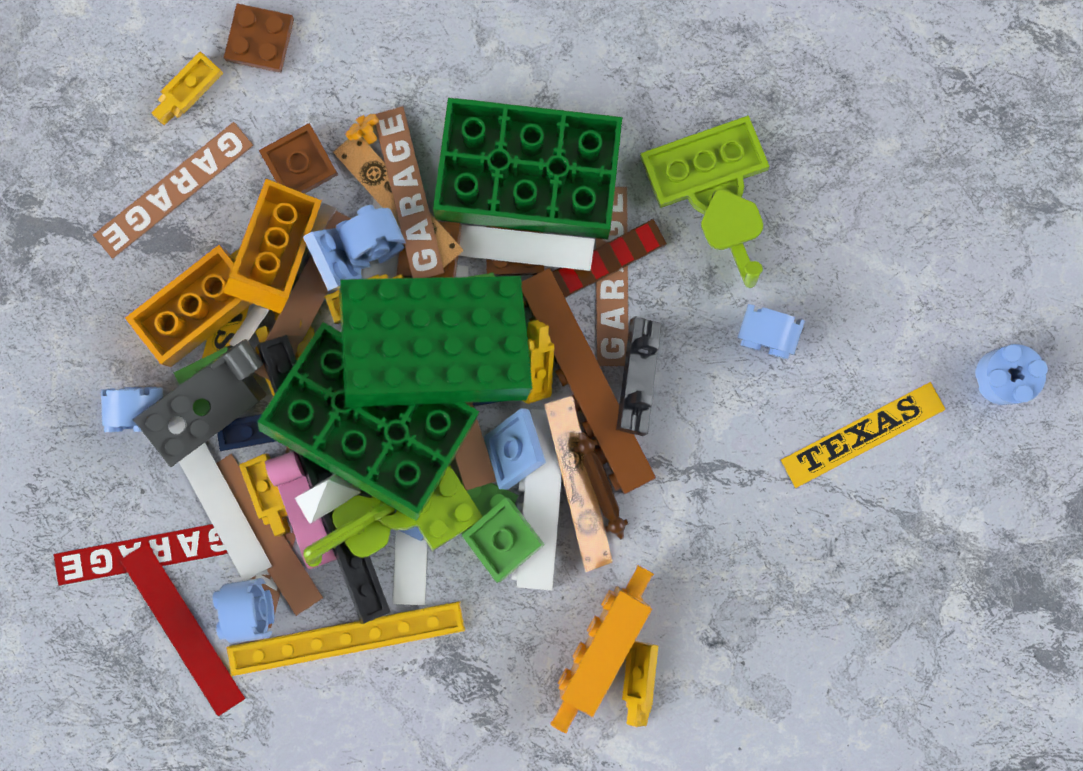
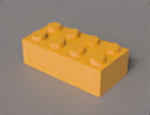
M265 179L223 293L281 314L289 298L307 245L303 236L312 231L322 200Z
M216 246L125 317L160 364L172 367L253 304L223 293L235 260L222 246Z

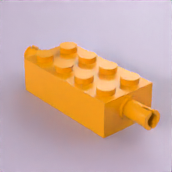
M637 565L626 588L622 587L621 589L616 586L614 592L610 589L608 590L601 603L602 608H604L600 617H593L587 628L588 639L585 644L580 641L572 655V658H574L572 668L570 670L565 668L557 684H559L560 699L563 702L550 724L563 733L568 732L579 710L591 717L594 716L652 611V608L643 601L641 596L654 573L640 565Z

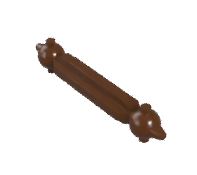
M583 431L579 432V441L574 450L584 454L583 464L602 513L609 520L605 530L606 532L610 531L616 534L621 540L624 538L625 526L629 525L627 519L623 520L619 517L620 508L600 456L594 452L595 446L598 445L597 439L592 440Z

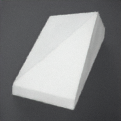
M333 474L295 497V500L309 524L344 504L353 496L360 494L361 491L358 487Z

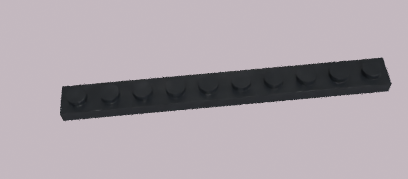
M287 335L257 345L275 394L297 362ZM297 453L310 488L333 475L332 472ZM334 510L321 517L327 535L337 529L332 518ZM345 541L334 547L333 551L360 623L364 624L390 613L370 556L365 558L355 556L349 550Z

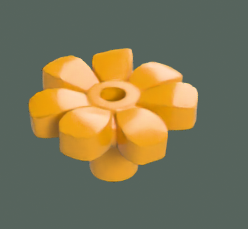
M369 114L366 117L362 115L356 119L357 123L351 125L345 133L350 141L363 137L370 145L377 140L372 127L379 120L375 114Z

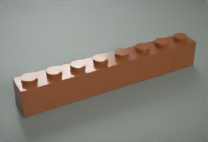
M550 268L522 281L524 308L528 307L533 316L529 321L539 320L549 325L548 335L550 336L551 343L554 344V359L559 367L555 373L562 386L568 385L572 393L571 396L573 397L576 412H582L586 420L581 423L585 433L589 438L594 437L597 439L599 447L594 450L600 456L602 464H608L612 474L608 475V478L614 490H621L622 494H626L656 479L635 435L616 430L619 404Z

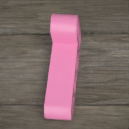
M291 451L265 461V466L272 484L278 486L304 559V549L326 536L327 532L321 518L309 524L295 500V497L310 489L297 452ZM333 549L322 555V561L318 566L337 560ZM305 562V564H306V566H307V568H308L309 570L318 567V566L311 567V566H309V565Z

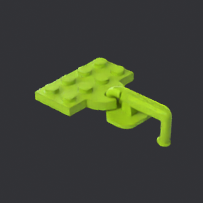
M749 115L640 153V159L659 207L663 208L688 199L692 207L704 215L701 221V228L708 244L717 250L730 248L744 285L749 289L755 287L763 267L757 261H750L743 243L753 240L761 234L763 220L756 204L742 198L745 187L743 179L768 171L770 165Z
M449 466L417 521L398 510L395 513L396 509L373 496L368 498L356 495L335 508L332 518L337 529L306 547L303 555L305 562L309 566L315 567L321 563L323 554L345 541L349 550L355 556L361 558L369 557L387 545L391 529L408 530L414 527L419 529L433 552L470 529L483 516L451 466Z

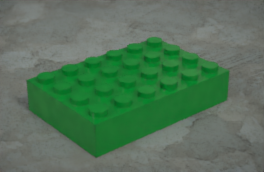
M448 97L433 205L435 219L608 240L611 230L623 117Z
M521 276L340 279L339 302L345 407L527 400L533 387Z
M322 322L257 423L260 432L417 521L472 429L480 411L466 403L345 407L341 332Z

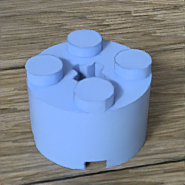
M367 205L357 211V216L336 225L338 236L353 268L363 269L371 267L369 262L378 259L380 264L386 262L404 249L402 243L406 244L390 208L375 209L373 205Z
M748 304L737 337L742 340L740 345L754 350H760L761 346L770 348L768 354L788 359L790 354L794 355L805 321L800 319L795 324V317L763 307L762 310L758 309L755 312V305Z
M1011 344L986 353L977 364L975 376L980 393L988 401L997 405H1013L1028 402L1041 392L1046 381L1048 366L1033 349L1024 345Z
M124 387L119 390H115V388L101 389L102 426H104V432H121L123 429H133L134 432H142L132 419L163 397V387Z
M262 578L227 583L220 588V591L213 593V605L215 609H218L219 618L216 631L220 640L226 639L229 643L234 644L265 639L271 636L272 631H268V626L274 623L275 618L273 599L270 590L264 591L261 584L266 582Z

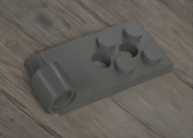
M244 339L132 420L169 467H173L267 395L252 376V373L260 368L264 362L247 339ZM200 398L207 400L209 403V411L202 416L196 415L193 411L194 402ZM176 416L181 417L185 422L184 430L178 434L171 433L168 429L169 420Z

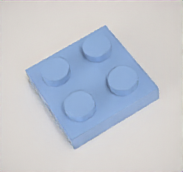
M336 228L312 231L303 236L328 291L340 289V279H363L360 274L361 269L352 267Z
M519 409L484 436L499 489L508 490L546 463L530 410Z

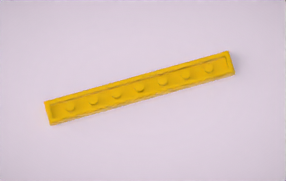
M460 601L385 615L361 624L359 620L227 646L231 676L463 632L465 631Z

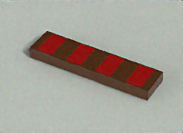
M651 219L594 249L590 271L560 267L554 270L552 274L566 299L666 246L667 243L654 219Z

